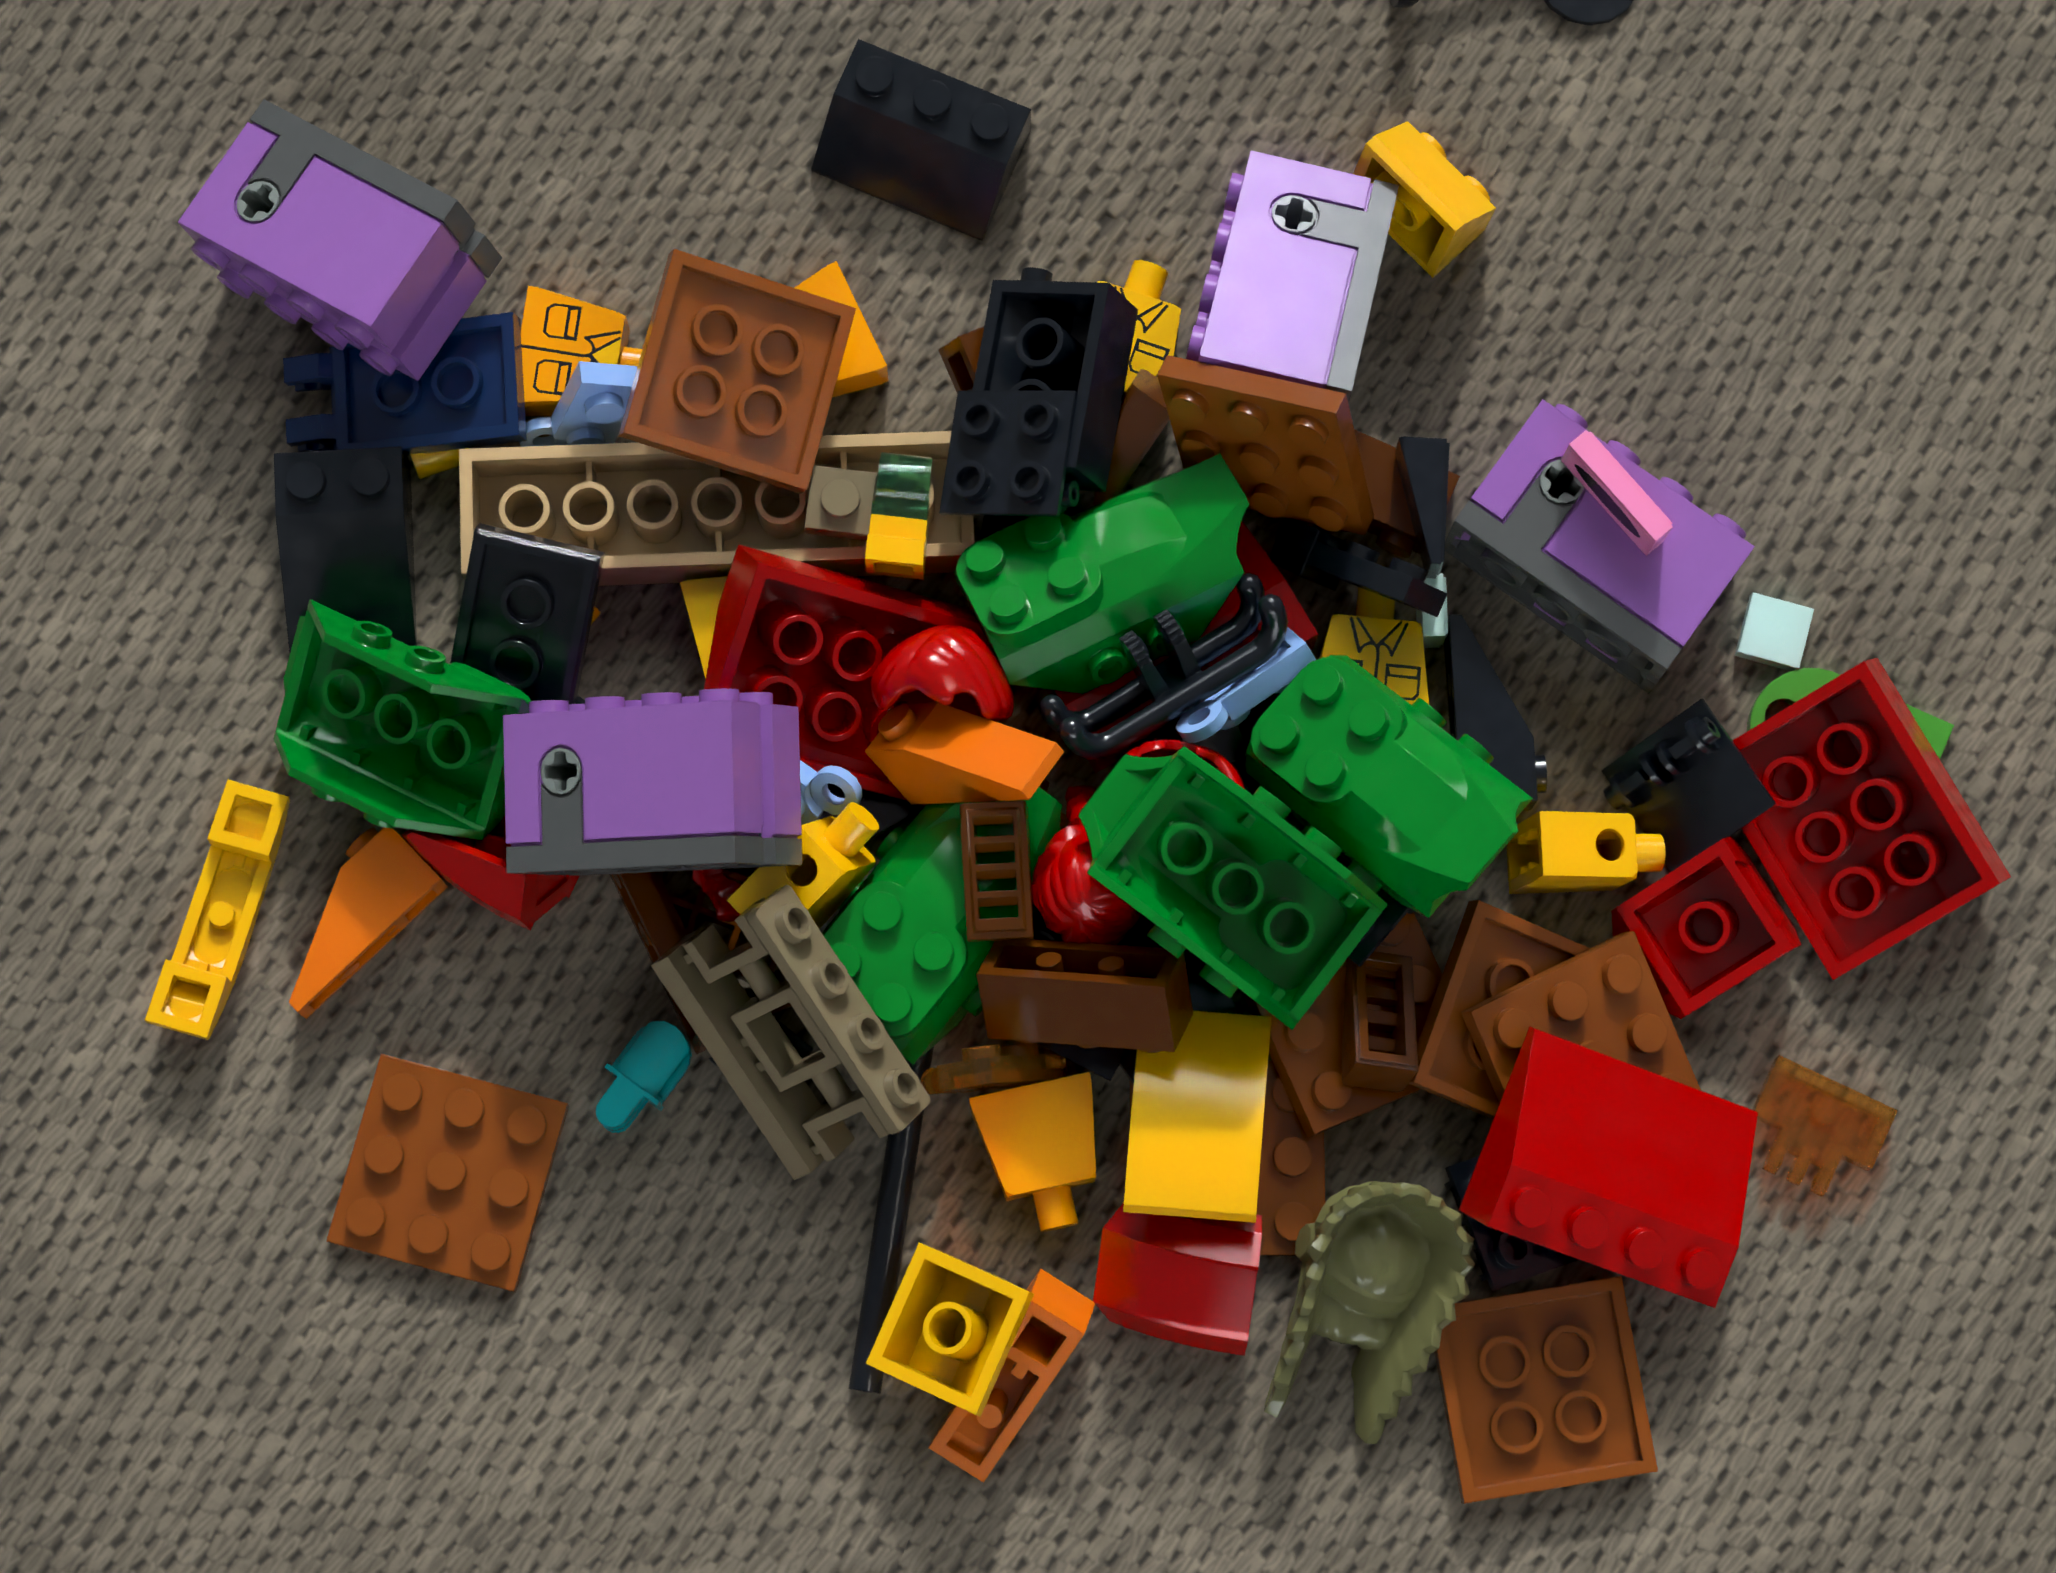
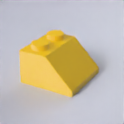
M1408 121L1373 136L1365 144L1353 173L1371 178L1370 183H1374V179L1399 185L1388 234L1432 278L1486 229L1496 209L1490 202V196L1483 185L1471 176H1463L1447 160L1446 153L1440 143L1428 133H1419Z
M919 1242L866 1364L981 1417L1034 1293Z

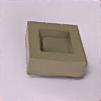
M814 465L806 512L805 533L867 541L870 518L874 508L877 473Z

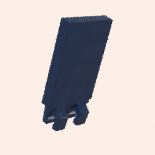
M513 312L461 318L419 381L398 370H395L391 376L379 372L359 356L360 349L347 343L343 350L332 346L329 347V353H315L283 358L284 383L288 386L295 385L296 392L331 390L332 414H317L286 419L287 444L291 447L298 446V452L401 446L405 454L410 455L527 441L521 320Z

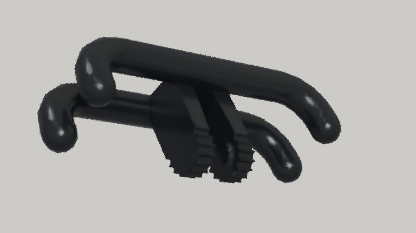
M1245 573L1236 584L1241 601L1236 615L1190 645L1173 615L1165 609L1153 618L1156 623V630L1163 640L1169 658L1154 666L1144 641L1131 630L1120 637L1119 642L1137 678L1081 711L1069 710L1063 700L1057 695H1047L1041 699L1039 704L1041 716L1052 730L1059 732L1062 741L1072 753L1086 759H1106L1116 755L1260 667L1274 656L1286 636L1288 619L1285 606L1280 597L1273 594L1265 595L1263 584L1257 575ZM1262 620L1260 632L1258 633L1257 637H1255L1250 643L1233 652L1232 654L1225 657L1216 664L1212 665L1208 669L1204 671L1201 670V667L1205 666L1209 662L1213 661L1217 657L1221 656L1222 654L1226 653L1227 651H1229L1230 649L1234 648L1235 646L1242 643L1245 639H1247L1253 632H1255L1256 628ZM1149 699L1153 701V703L1144 707L1140 711L1131 715L1130 717L1123 720L1114 727L1110 728L1109 730L1102 733L1093 734L1094 732L1103 729L1115 720L1119 719L1128 712L1137 708Z

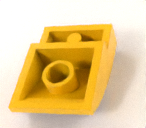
M1193 1011V1016L1175 1052L1146 1053L1137 1049L1123 1212L1256 1223L1271 1017Z

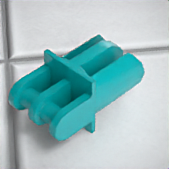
M652 1021L648 1023L647 1026L640 1028L612 1065L606 1064V1070L616 1079L599 1100L596 1106V1116L598 1121L608 1131L612 1133L625 1131L648 1102L660 1111L664 1108L662 1104L688 1070L692 1057L688 1041L676 1026L665 1021Z

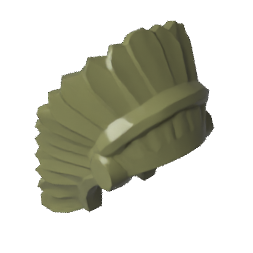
M1368 1181L1360 1185L1349 1186L1327 1200L1321 1208L1315 1223L1306 1224L1302 1227L1295 1242V1255L1301 1261L1295 1303L1282 1344L1280 1359L1266 1398L1264 1412L1276 1418L1279 1416L1288 1399L1309 1341L1314 1334L1327 1337L1330 1341L1340 1344L1357 1345L1362 1349L1354 1360L1351 1370V1377L1354 1382L1355 1433L1364 1443L1377 1444L1383 1434L1385 1420L1397 1417L1401 1398L1412 1395L1413 1375L1426 1372L1430 1354L1440 1347L1442 1329L1456 1320L1455 1303L1462 1301L1470 1294L1465 1277L1475 1265L1469 1255L1474 1238L1462 1228L1463 1219L1461 1213L1446 1206L1443 1198L1432 1195L1430 1190L1423 1186L1405 1182Z

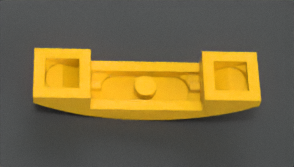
M227 779L207 837L211 846L171 961L165 959L145 1017L146 1023L205 1040L210 1039L233 989L250 942L279 851L290 804L289 796Z

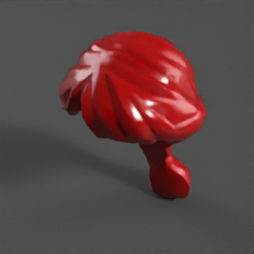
M1092 786L1069 787L1065 795L1067 804L1066 817L1069 824L1052 837L1046 845L1045 852L1038 857L1032 873V901L1043 916L1046 927L1061 934L1062 941L1117 945L1125 938L1129 930L1136 925L1141 914L1087 873L1092 862V853L1086 830L1078 816L1098 788Z

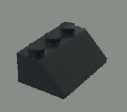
M858 39L833 94L811 171L983 241L1031 132V109Z
M993 280L972 391H1076L1077 399L1065 476L1068 481H1076L1080 491L1106 492L1138 309L1110 283Z

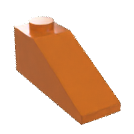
M938 702L901 704L894 707L881 719L878 725L879 733L865 750V753L911 805L1030 800L1064 753L1057 742L948 705H942Z
M383 827L379 832L375 828H371L360 835L346 851V855L350 859L340 867L289 1000V1004L305 1019L312 1015L448 888L436 872L393 828Z
M1041 1268L1026 1289L1034 1293V1296L981 1417L953 1405L928 1447L983 1483L1084 1336L1096 1304Z

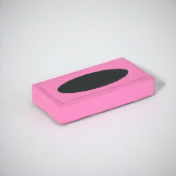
M1585 430L1568 445L1561 461L1647 556L1664 542L1673 528V523L1591 431Z

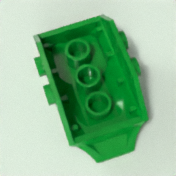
M1221 453L1207 460L1130 490L1071 517L1060 513V516H1030L966 548L958 558L956 570L953 571V574L1010 684L1084 694L1103 684L1115 682L1124 674L1133 671L1119 642V638L1131 630L1144 641L1152 661L1162 656H1168L1163 640L1156 630V623L1153 618L1165 609L1173 615L1188 643L1201 637L1245 573L1236 554L1241 521L1250 504Z
M310 599L306 615L299 617L284 675L285 696L273 738L287 774L311 786V792L321 799L331 802H344L364 812V819L374 825L483 840L499 825L505 816L503 715L529 713V702L531 701L529 696L521 690L466 664L458 662L447 664L445 663V655L435 649L424 646H409L392 638L393 632L384 625L371 621H356Z
M1330 655L1314 660L1296 675L1256 722L1252 729L1251 740L1245 756V772L1261 787L1273 794L1292 810L1290 813L1305 826L1301 831L1303 835L1306 834L1311 826L1316 828L1343 849L1340 856L1350 863L1347 869L1377 894L1382 888L1400 904L1427 918L1435 912L1451 892L1467 891L1519 832L1516 818L1533 799L1489 765L1494 760V757L1474 738L1464 733L1459 740H1456L1443 730L1447 725V721L1428 703L1418 698L1412 705L1355 661L1344 655Z
M1185 746L1175 754L1164 757H1138L1125 754L1088 800L1078 816L1086 830L1092 853V862L1087 873L1152 922L1154 926L1147 933V936L1177 959L1187 949L1203 961L1206 965L1198 975L1228 998H1231L1236 990L1239 989L1293 1030L1388 904L1336 860L1343 851L1336 843L1312 826L1303 835L1285 821L1292 810L1260 786L1252 795Z
M1038 787L1030 800H1016L1025 801L1028 807L1031 883L1033 882L1032 873L1038 857L1045 852L1046 845L1052 837L1060 831L1062 805L1041 787ZM965 803L926 804L906 830H903L900 826L896 827L885 838L876 852L875 856L881 861L865 880L862 879L839 906V913L822 932L876 1016L881 1020L884 1028L903 1057L912 1065L956 1027L968 1012L976 1017L983 1011L976 974L995 941L968 942L960 821V805ZM1013 824L977 826V837L1014 835ZM1015 852L978 853V864L1015 862ZM1016 879L979 881L980 892L1017 890ZM1032 901L1034 928L1043 916ZM1018 905L980 907L981 919L1019 917Z

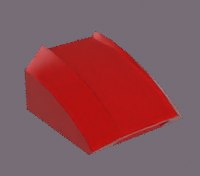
M505 816L499 825L483 840L411 829L402 834L415 851L446 881L470 899L501 918L530 931L539 918L564 897H570L579 876L507 874L506 847H511V844H506Z
M1732 836L1721 839L1611 911L1613 936L1622 932H1635L1668 1013L1679 1019L1688 1016L1802 945L1792 921L1787 917L1755 868L1750 856Z
M1123 1202L1102 1228L1093 1295L1095 1305L1109 1321L1125 1328L1187 1346L1245 1356L1260 1260L1262 1215L1256 1214V1223L1129 1213L1123 1212Z

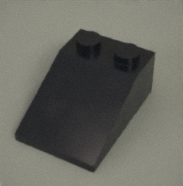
M402 447L274 453L275 515L289 653L291 652L299 617L306 615L310 599L356 621H371L384 625L393 632L392 638L409 646H417L411 464Z

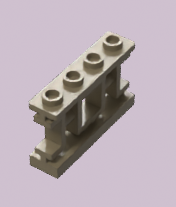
M789 885L777 889L766 899L762 898L756 901L735 919L749 942L730 951L713 924L706 928L701 927L685 935L651 964V967L794 1180L812 1173L824 1160L828 1162L835 1159L855 1140L844 1123V1119L862 1111L878 1137L882 1138L886 1135H893L902 1131L931 1102L930 1096L921 1084L918 1076L911 1069L884 1028L881 1020L876 1016L849 975L846 967L839 960L819 930L809 911L804 907ZM771 955L787 981L779 983L764 960V956ZM740 970L756 994L755 997L749 998L733 974L734 971ZM787 1003L791 1004L821 1049L803 1059L771 1013L772 1010ZM843 1064L859 1089L851 1091L836 1066ZM812 1078L828 1103L821 1106L805 1081Z

